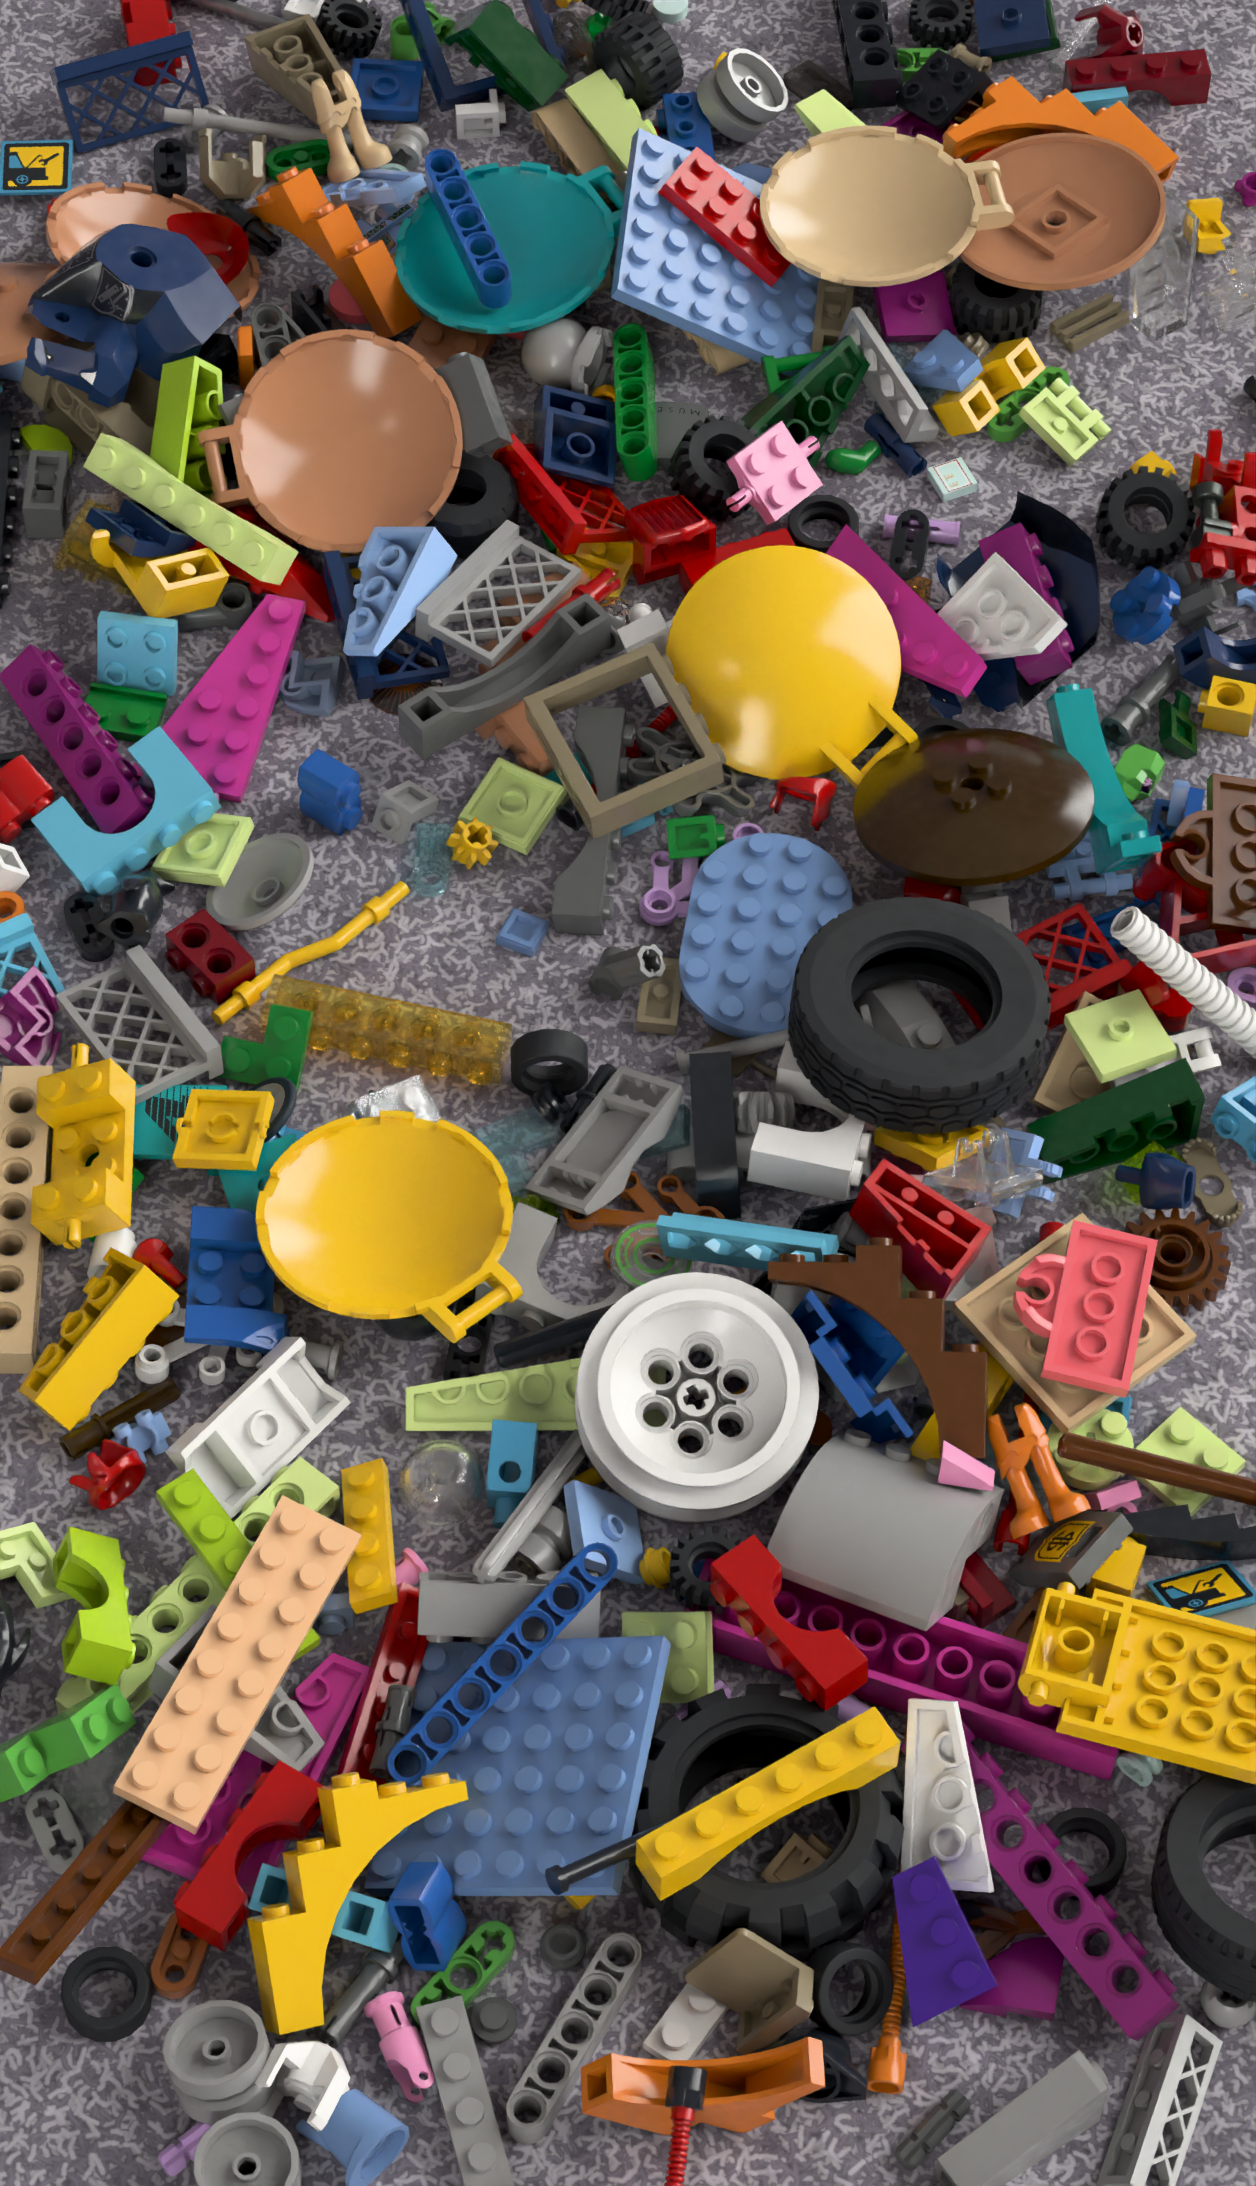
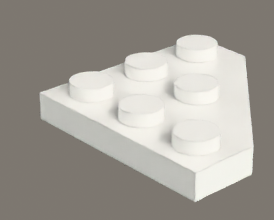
M996 552L937 613L983 661L1040 654L1068 625Z

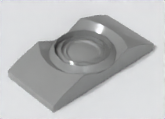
M620 1066L524 1187L527 1194L585 1215H589L604 1207L624 1191L632 1167L639 1160L643 1151L664 1140L683 1097L684 1090L682 1086Z

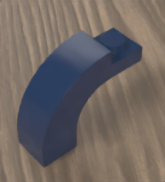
M1203 626L1173 645L1180 676L1196 686L1210 690L1213 675L1256 684V637L1246 640H1229L1216 635Z

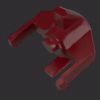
M1101 4L1080 10L1075 16L1076 22L1096 17L1100 27L1097 31V47L1092 54L1073 60L1143 54L1144 32L1139 16L1134 9L1120 13L1107 4Z

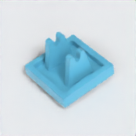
M101 611L97 618V683L174 696L177 688L178 620L142 616L140 612H136L133 615Z

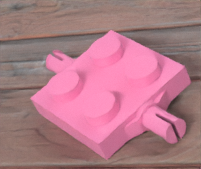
M781 421L729 458L726 463L735 475L740 489L726 500L727 506L735 503L729 509L733 512H738L744 505L749 503L758 511L766 525H769L817 490L823 484L807 460L809 455L820 448L819 442L811 445L817 439L814 436H808L798 445Z

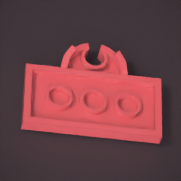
M1073 1220L1065 1256L1055 1254L1035 1256L1034 1261L1021 1271L1016 1282L1017 1286L1021 1288L1038 1287L1046 1295V1298L1043 1300H1034L1025 1292L1015 1291L1013 1296V1307L1019 1320L1032 1333L1048 1339L1040 1377L1126 1398L1129 1391L1158 1240Z

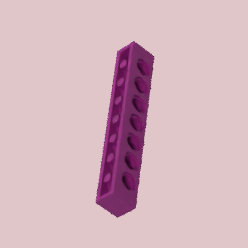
M962 1720L976 1798L983 1790L992 1789L994 1793L992 1806L986 1811L979 1812L989 1862L1126 2035L1131 2039L1139 2041L1180 2006L1172 1995L1178 1990L1176 1985L1160 1967L1155 1971L1150 1968L1142 1958L1148 1953L1144 1945L1131 1931L1125 1935L1114 1923V1920L1119 1916L1116 1910L1102 1894L1094 1898L1084 1885L1090 1880L1087 1874L1073 1858L1068 1862L1062 1858L1056 1850L1061 1844L1059 1839L1044 1822L1039 1826L1034 1823L1027 1814L1032 1809L1030 1803L1016 1787L1010 1791L999 1779L1004 1771L987 1751L983 1755L978 1753L970 1743L976 1736ZM905 1742L903 1745L900 1746V1749L906 1756ZM1012 1825H1020L1023 1831L1021 1841L1014 1847H1006L1004 1843L1006 1830ZM1048 1860L1051 1865V1874L1045 1882L1036 1884L1032 1878L1033 1868L1038 1862ZM1077 1896L1080 1901L1079 1913L1070 1920H1064L1061 1915L1062 1903L1068 1897ZM1106 1932L1109 1937V1948L1103 1955L1095 1957L1090 1952V1941L1094 1935ZM1128 1969H1135L1139 1976V1983L1136 1989L1130 1993H1122L1119 1988L1121 1974Z

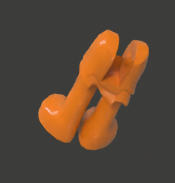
M1027 1403L1014 1406L1018 1425L1025 1436L1015 1441H1010L1008 1430L998 1413L987 1418V1432L996 1458V1469L999 1468L1001 1481L1005 1476L1007 1477L1017 1507V1514L1009 1524L1013 1539L1051 1525L1025 1468L1030 1459L1043 1486L1054 1523L1091 1509L1084 1494L1072 1492L1064 1482L1052 1457L1048 1445L1050 1439L1046 1435V1430L1035 1410Z

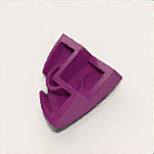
M35 965L0 998V1053L20 1066H51L58 1052L61 1038L59 1031L54 1034L53 1014L59 1010L49 983ZM51 1046L50 1055L44 1065H42L40 1061Z
M1050 1937L1030 1938L1010 1944V1948L987 1960L998 1986L960 2004V2008L1006 2017V2012L1053 2021L1064 1955Z

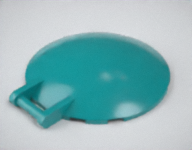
M521 161L520 166L499 167L498 162L464 170L466 178L510 268L511 300L504 307L497 309L488 308L480 302L429 192L425 193L417 201L418 207L411 216L404 218L396 237L395 266L400 284L407 297L424 314L446 326L471 333H516L546 325L563 317L580 306L599 287L608 272L614 255L615 238L619 236L625 193L615 182V174L606 165L599 166L578 177L571 173L565 176L551 171L550 165ZM604 190L618 211L612 213L598 192Z

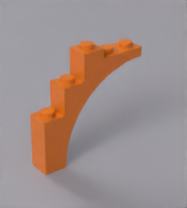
M1010 76L1001 83L995 82L991 84L982 96L984 99L982 106L976 109L960 125L957 123L951 125L942 136L943 151L954 159H962L986 147H999L1021 138L1041 134L1078 133L1102 137L1124 145L1139 154L1153 167L1162 183L1171 177L1179 159L1121 101H1118L1108 109L1102 107L1093 115L1066 88L1054 96L1051 94L1046 96L1039 102L1013 76Z
M296 166L291 167L276 176L279 181L278 183L254 197L257 203L246 209L248 214L252 213L258 216L261 222L280 226L309 246L332 269L348 289L377 336L385 338L394 337L423 319L417 307L404 292L397 275V268L383 240L368 242L363 237L347 204L333 207L332 203L326 198L312 168L298 171Z

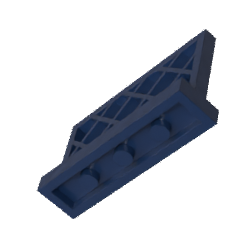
M190 30L54 67L49 71L53 86H56L77 154L182 125L169 122L155 124L143 117L152 99L165 107L179 109L177 105L183 93L187 90L198 97L201 109L209 104L192 45H194ZM186 56L190 72L183 82L166 71L173 59ZM166 61L162 69L154 65ZM147 67L159 74L151 91L133 82L138 69ZM132 71L129 78L121 75L122 73ZM113 76L125 83L117 101L98 91L107 77ZM163 77L181 87L173 104L155 95ZM191 78L193 79L195 88L188 85ZM98 80L95 88L86 84ZM80 86L92 93L83 110L69 102L66 92L67 88ZM129 86L148 96L139 114L121 104ZM95 96L114 106L105 123L87 113ZM117 109L136 118L129 132L121 133L109 126ZM73 112L80 115L77 122L75 121ZM84 118L102 128L96 141L82 144L78 131ZM140 121L148 125L147 127L136 129ZM106 131L114 135L102 139Z
M337 550L324 552L323 578L342 646L344 647L349 615L355 610L357 599L353 596L354 586L360 583V580L351 576L350 569L358 568L360 555L341 558L340 551ZM416 615L378 656H347L345 654L358 700L373 698V691L376 689L449 678L450 669L441 640L433 637L431 639V646L428 644L429 642L423 639L420 640L405 632L410 623L416 621ZM398 639L415 647L407 659L390 650ZM421 652H424L435 658L438 666L423 668L414 663V661ZM386 658L401 667L396 673L380 676L377 666Z

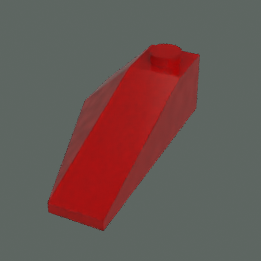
M246 504L226 509L267 531L296 550L285 536L272 528L259 515L254 507ZM197 541L194 546L188 549V552L208 547ZM214 552L229 575L250 583L249 591L258 595L263 592L305 601L306 615L325 623L335 620L323 578L299 552L281 585L259 581Z

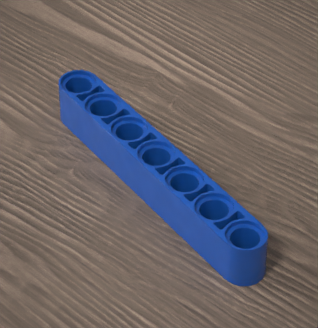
M596 1542L579 1550L390 1749L385 1757L384 1766L386 1774L392 1781H404L406 1785L420 1781L421 1777L425 1776L611 1580L617 1571L618 1559L610 1546ZM589 1552H598L605 1558L607 1567L602 1576H592L586 1571L584 1559ZM558 1585H567L575 1592V1604L569 1610L560 1609L553 1601V1591ZM527 1618H536L544 1626V1636L538 1643L528 1642L522 1636V1623ZM499 1650L507 1652L513 1660L512 1671L504 1677L493 1673L489 1664L492 1654ZM465 1684H473L481 1691L482 1700L475 1710L465 1709L459 1703L458 1692ZM434 1717L443 1718L450 1726V1736L442 1744L432 1742L426 1733L427 1724ZM404 1750L414 1753L419 1763L416 1773L408 1778L399 1775L394 1767L397 1754Z

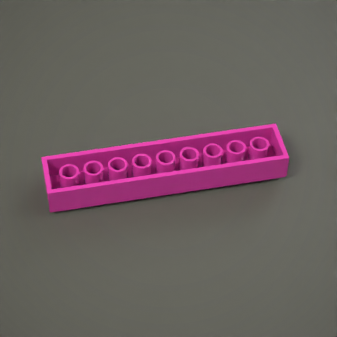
M706 1559L699 1576L700 1580L711 1582V1563L716 1559ZM782 1578V1589L778 1593L774 1604L785 1620L798 1628L809 1631H827L840 1628L867 1657L868 1682L851 1693L857 1699L908 1715V1699L958 1701L961 1719L971 1729L976 1738L1101 1779L1111 1780L1120 1753L1119 1748L1055 1732L1061 1708L1048 1704L1041 1707L1033 1706L1029 1703L1028 1697L1020 1691L1018 1679L1028 1643L944 1616L927 1631H923ZM696 1604L692 1611H700V1605ZM708 1606V1611H712L713 1652L792 1677L785 1668L780 1670L772 1663L766 1652V1647L757 1637L751 1638L744 1632L739 1624L737 1614L732 1609L726 1606L723 1607V1613L715 1614L714 1606Z

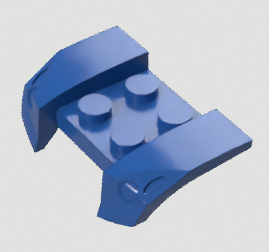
M192 1206L184 1342L238 1347L266 1355L284 1337L291 1336L289 1335L288 1316L273 1312L274 1272L266 1262L261 1251L257 1236L256 1213L247 1209Z
M812 1289L804 1296L790 1316L804 1334L810 1350L857 1414V1417L849 1423L855 1429L870 1434L872 1437L871 1441L879 1444L914 1435L915 1432L889 1396L877 1403L873 1400V1397L878 1393L876 1388L863 1371L856 1376L847 1363L852 1358V1355L841 1339L836 1336L831 1340L826 1334L838 1324Z

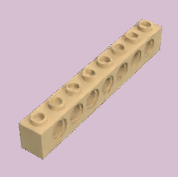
M3 1066L2 1081L0 1082V1327L4 1325H13V1327L6 1330L0 1329V1374H29L36 1363L45 1235L31 1224L32 1187L48 1183L50 1180L53 1129L36 1114L37 1079L53 1074V1066ZM20 1145H25V1147L23 1148H15ZM15 1181H23L18 1184H12ZM21 1216V1217L18 1218V1219L9 1220V1218H11V1217ZM10 1252H18V1254L13 1256H5ZM9 1288H15V1289H16V1290H14V1291H12V1292H8V1293L2 1292V1291H4V1290H6V1289H9Z

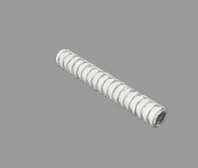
M1131 906L1117 914L1110 927L1111 935L1118 939L1123 946L1127 947L1131 953L1136 954L1139 960L1143 961L1147 967L1153 969L1154 973L1161 976L1165 982L1169 983L1173 989L1177 990L1181 996L1185 997L1205 1017L1211 1019L1212 1023L1219 1026L1223 1032L1227 1033L1231 1039L1235 1040L1239 1046L1243 1047L1256 1060V1010L1249 1007L1248 1003L1241 1000L1240 996L1233 993L1229 987L1225 986L1221 980L1209 972L1204 965H1201L1196 958H1193L1180 944L1175 943L1172 937L1168 936L1164 930L1158 928L1157 924L1150 921L1148 916L1142 914L1140 909Z

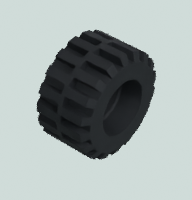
M639 11L630 12L597 34L595 41L592 42V58L595 62L596 71L602 69L610 80L615 78L624 91V98L626 100L633 99L640 112L649 109L661 101L663 94H671L677 90L683 82L684 70L681 66L683 63L676 44L672 41L668 32L663 29L662 25L658 21H654L646 13L642 14Z
M959 263L956 267V273H953L950 306L954 325L958 326L957 332L960 335L967 332L970 334L978 332L988 342L989 347H991V343L999 344L1020 339L1022 336L1029 338L1032 335V330L1037 329L1041 314L1042 290H1029L1008 286L983 276L966 263Z
M722 415L719 420L715 416L706 417L704 422L701 420L695 422L680 441L671 457V465L668 468V476L673 478L670 482L672 491H678V495H683L709 520L713 515L716 516L717 521H725L729 514L734 519L740 516L743 510L747 511L752 506L747 503L738 512L731 511L729 508L735 503L727 506L726 500L740 490L736 477L725 478L719 476L705 462L706 458H712L722 461L727 465L726 461L757 438L758 432L753 427L748 430L743 426L744 421L737 419L736 422L730 421V416Z
M1141 466L1136 474L1133 473L1132 469L1125 471L1121 479L1116 477L1111 482L1109 489L1106 488L1096 518L1098 519L1095 527L1096 533H1100L1098 540L1101 548L1106 546L1109 548L1107 556L1111 560L1118 556L1121 558L1119 565L1127 568L1129 562L1136 564L1135 570H1143L1145 565L1159 569L1162 562L1169 565L1174 561L1176 555L1182 553L1193 530L1196 512H1192L1195 506L1193 497L1187 498L1188 487L1185 483L1178 486L1176 484L1178 477L1175 474L1171 473L1169 477L1162 475L1164 470L1162 468L1156 467L1154 473L1148 472V466ZM1135 504L1154 506L1163 514L1167 527L1156 534L1139 533L1127 523L1124 517V510Z

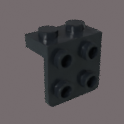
M937 49L903 86L902 91L896 94V105L935 129H942L969 100L982 106L984 101L982 96L985 90L994 82L985 73L977 71L966 65L962 60Z

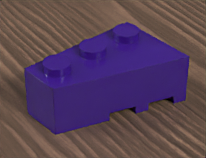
M936 1856L893 1876L912 2026L915 2027L998 1986V1983Z

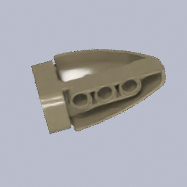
M72 337L60 343L61 345L87 352L95 349L94 341L82 342ZM24 365L21 390L45 413H49L45 416L44 423L59 429L68 436L71 445L89 456L98 437L103 433L121 438L150 456L160 381L134 368L125 400L108 408L88 400V393L49 375L40 376Z

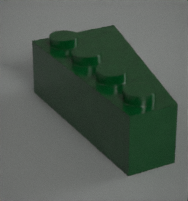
M1186 1057L1027 1124V1133L1036 1134L1044 1139L1038 1160L1050 1162L1063 1168L1061 1178H1052L1036 1172L1041 1184L1046 1185L1142 1157L1150 1152H1159L1189 1143L1190 1139L1195 1140L1197 1138L1205 1096Z

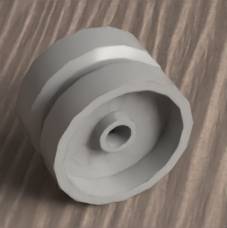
M742 48L730 51L719 62L717 69L710 71L700 81L696 89L698 103L707 119L722 134L738 142L747 143L754 140L766 128L767 123L774 120L786 108L789 101L785 84L773 66L760 55Z
M211 2000L191 2007L178 2017L165 2035L162 2051L180 2107L192 2119L208 2125H214L218 2120L235 2113L258 2112L267 2104L274 2093L278 2073L270 2087H258L255 2084L271 2054V2049L261 2017L249 2006L233 2000Z
M258 2112L235 2113L218 2120L202 2135L194 2153L195 2183L197 2186H302L299 2151L291 2133L277 2119Z

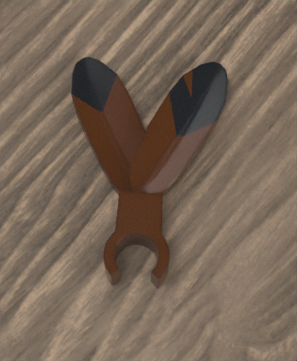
M966 1899L957 1900L970 1927L985 1930L976 1937V1940L986 1960L992 1959L1015 1938L1016 1934L1021 1935L1034 1932L1046 1934L1027 1909L1014 1912L1013 1916L1008 1911L984 1903Z

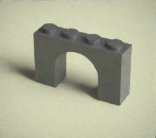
M461 352L450 356L446 360L447 364L437 369L433 368L444 379L457 405L461 419L463 447L466 453L482 458L513 443L483 359L467 352Z

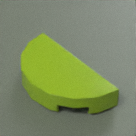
M27 425L21 427L22 443L29 452L30 450L68 451L71 466L74 458L73 447L68 436L63 432L48 425Z

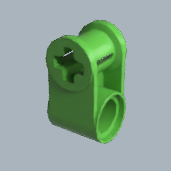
M425 1V7L441 46L446 43L443 39L454 28L455 22L448 17L443 18L436 12V7L431 2ZM403 14L394 18L390 24V54L396 60L412 61L420 56Z

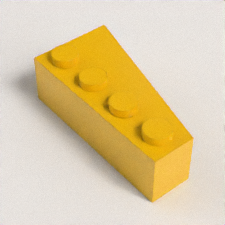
M110 1247L103 1258L108 1266L101 1277L98 1279L91 1276L82 1290L88 1297L81 1308L75 1312H68L60 1324L61 1339L58 1343H51L46 1346L18 1390L48 1417L69 1431L88 1416L93 1402L102 1391L107 1390L114 1384L119 1370L130 1357L136 1355L143 1348L148 1334L157 1323L164 1321L169 1316L174 1302L179 1297L173 1289L147 1266Z

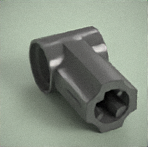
M229 582L225 584L215 606L177 615L180 631L226 626L230 629L239 630L253 613L254 607L248 588L239 582ZM233 605H241L238 608L230 609Z
M654 944L640 945L628 950L614 946L607 947L589 979V988L598 996L603 993L611 996L610 1000L617 1001L622 997L626 988L662 976L666 968L662 958L663 952Z

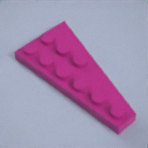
M846 524L826 554L842 561L859 573L874 588L884 602L897 631L901 654V671L967 698L987 669L983 659Z
M267 594L162 727L163 731L208 783L213 792L219 794V799L241 803L306 611L305 601ZM134 763L133 766L137 771L134 777L139 782L143 774Z

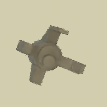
M205 128L199 130L200 179L216 198L221 201L226 199L246 201L266 183L265 143H268L266 135L254 136V141H249V163L247 159L237 158L236 153H221V159L212 160V129Z

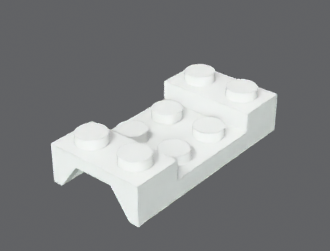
M284 1337L256 1364L259 1370L204 1423H194L165 1451L182 1474L192 1468L196 1471L231 1519L244 1507L251 1497L257 1495L273 1479L283 1466L288 1465L351 1403L345 1395L326 1384L306 1359V1343L301 1337Z

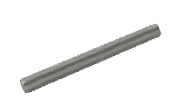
M577 1429L574 1430L474 1563L472 1572L478 1576L477 1581L479 1583L495 1582L564 1489L563 1486L569 1482L586 1459L587 1455Z

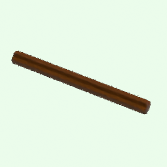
M1065 1432L1058 1442L1057 1453L1061 1458L1256 1506L1255 1479L1070 1432Z

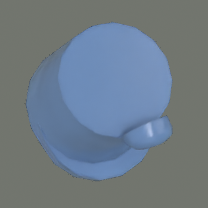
M358 2089L349 2090L341 2095L328 2123L322 2131H315L303 2119L296 2125V2130L299 2134L330 2151L346 2169V2186H368L400 2155L410 2134L408 2126Z

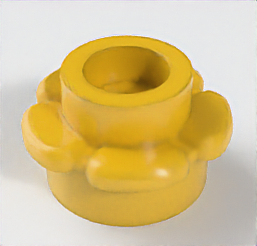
M649 1547L645 1550L644 1559L639 1561L641 1576L646 1584H653L656 1588L665 1589L667 1583L670 1582L669 1567L671 1554L665 1547L656 1550Z

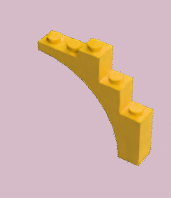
M358 1772L333 1776L331 1777L332 1785L317 1788L326 1843L324 1837L305 1839L296 1842L297 1850L282 1853L291 1909L289 1903L272 1904L261 1908L262 1915L247 1918L265 2030L283 2035L324 2025L322 1981L326 1949L337 1913L355 1879L377 1851L405 1827L435 1810L468 1800L466 1781L451 1779L448 1772H440L422 1776L421 1785L406 1788L404 1781L392 1782L378 1786L377 1791L376 1781L361 1779Z

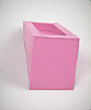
M944 1441L939 1464L938 1483L993 1492L995 1471Z

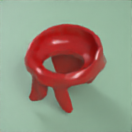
M801 776L782 778L774 784L776 793L769 807L771 809L774 808L775 814H779L786 794L813 803L815 805L811 825L814 826L815 831H819L823 821L829 817L831 801L835 796L837 786L836 783L825 778Z
M104 1439L101 1444V1454L97 1457L94 1452H90L88 1455L87 1469L92 1479L83 1475H75L70 1478L69 1482L76 1487L89 1491L88 1503L92 1507L105 1510L115 1507L125 1497L127 1498L134 1493L145 1477L146 1466L140 1459L136 1449L124 1447L112 1440Z

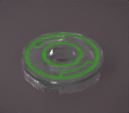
M643 1220L626 1226L615 1238L610 1254L611 1272L616 1280L618 1277L619 1281L624 1284V1289L628 1292L664 1276L692 1273L694 1271L695 1260L664 1256L656 1227L658 1220ZM647 1254H655L662 1258L664 1263L659 1266H650L642 1260V1257Z

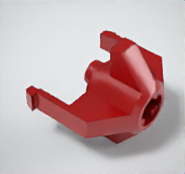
M1209 429L1207 433L1206 456L1203 457L1199 453H1194L1189 489L1192 491L1195 485L1206 481L1221 484L1223 487V497L1234 485L1256 489V452H1245L1244 461L1228 460V464H1223L1220 462L1223 442L1222 430ZM1241 499L1242 506L1246 507L1250 502L1249 499Z

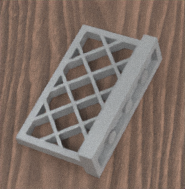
M506 520L416 608L415 636L426 642L436 637L492 668L522 638V632L538 622L581 579L582 570L519 536L520 526ZM519 552H522L533 558L535 563L514 565L513 558ZM559 572L565 577L560 581L545 582L544 573ZM537 574L539 583L518 584L516 575ZM494 577H511L512 585L491 587L490 581ZM542 593L543 600L540 603L523 604L521 595ZM515 596L517 605L496 607L494 598ZM488 598L489 608L468 609V603L471 600ZM520 617L518 625L500 627L498 618ZM492 618L494 628L473 630L471 620ZM465 621L467 630L451 631L444 626L449 622ZM497 639L498 645L491 652H488L476 645L475 640Z
M140 945L125 951L126 962L55 995L58 1006L101 1061L111 1058L132 1079L135 1073L155 1076L153 1082L140 1088L135 1086V1105L202 1073H205L209 1080L224 1073L219 1043ZM126 978L130 983L128 992L108 990L110 984ZM81 998L95 999L91 1010L76 1008L72 1005V1002ZM103 1001L123 1003L120 1013L100 1011ZM131 1005L149 1007L148 1017L128 1015ZM95 1022L115 1024L112 1034L94 1033L93 1027ZM123 1026L142 1028L140 1038L121 1037L120 1034ZM151 1030L168 1032L170 1034L168 1043L148 1041ZM115 1047L135 1050L131 1061L113 1058L112 1055ZM143 1051L163 1054L160 1064L140 1062ZM171 1055L186 1057L192 1062L182 1068L168 1066Z

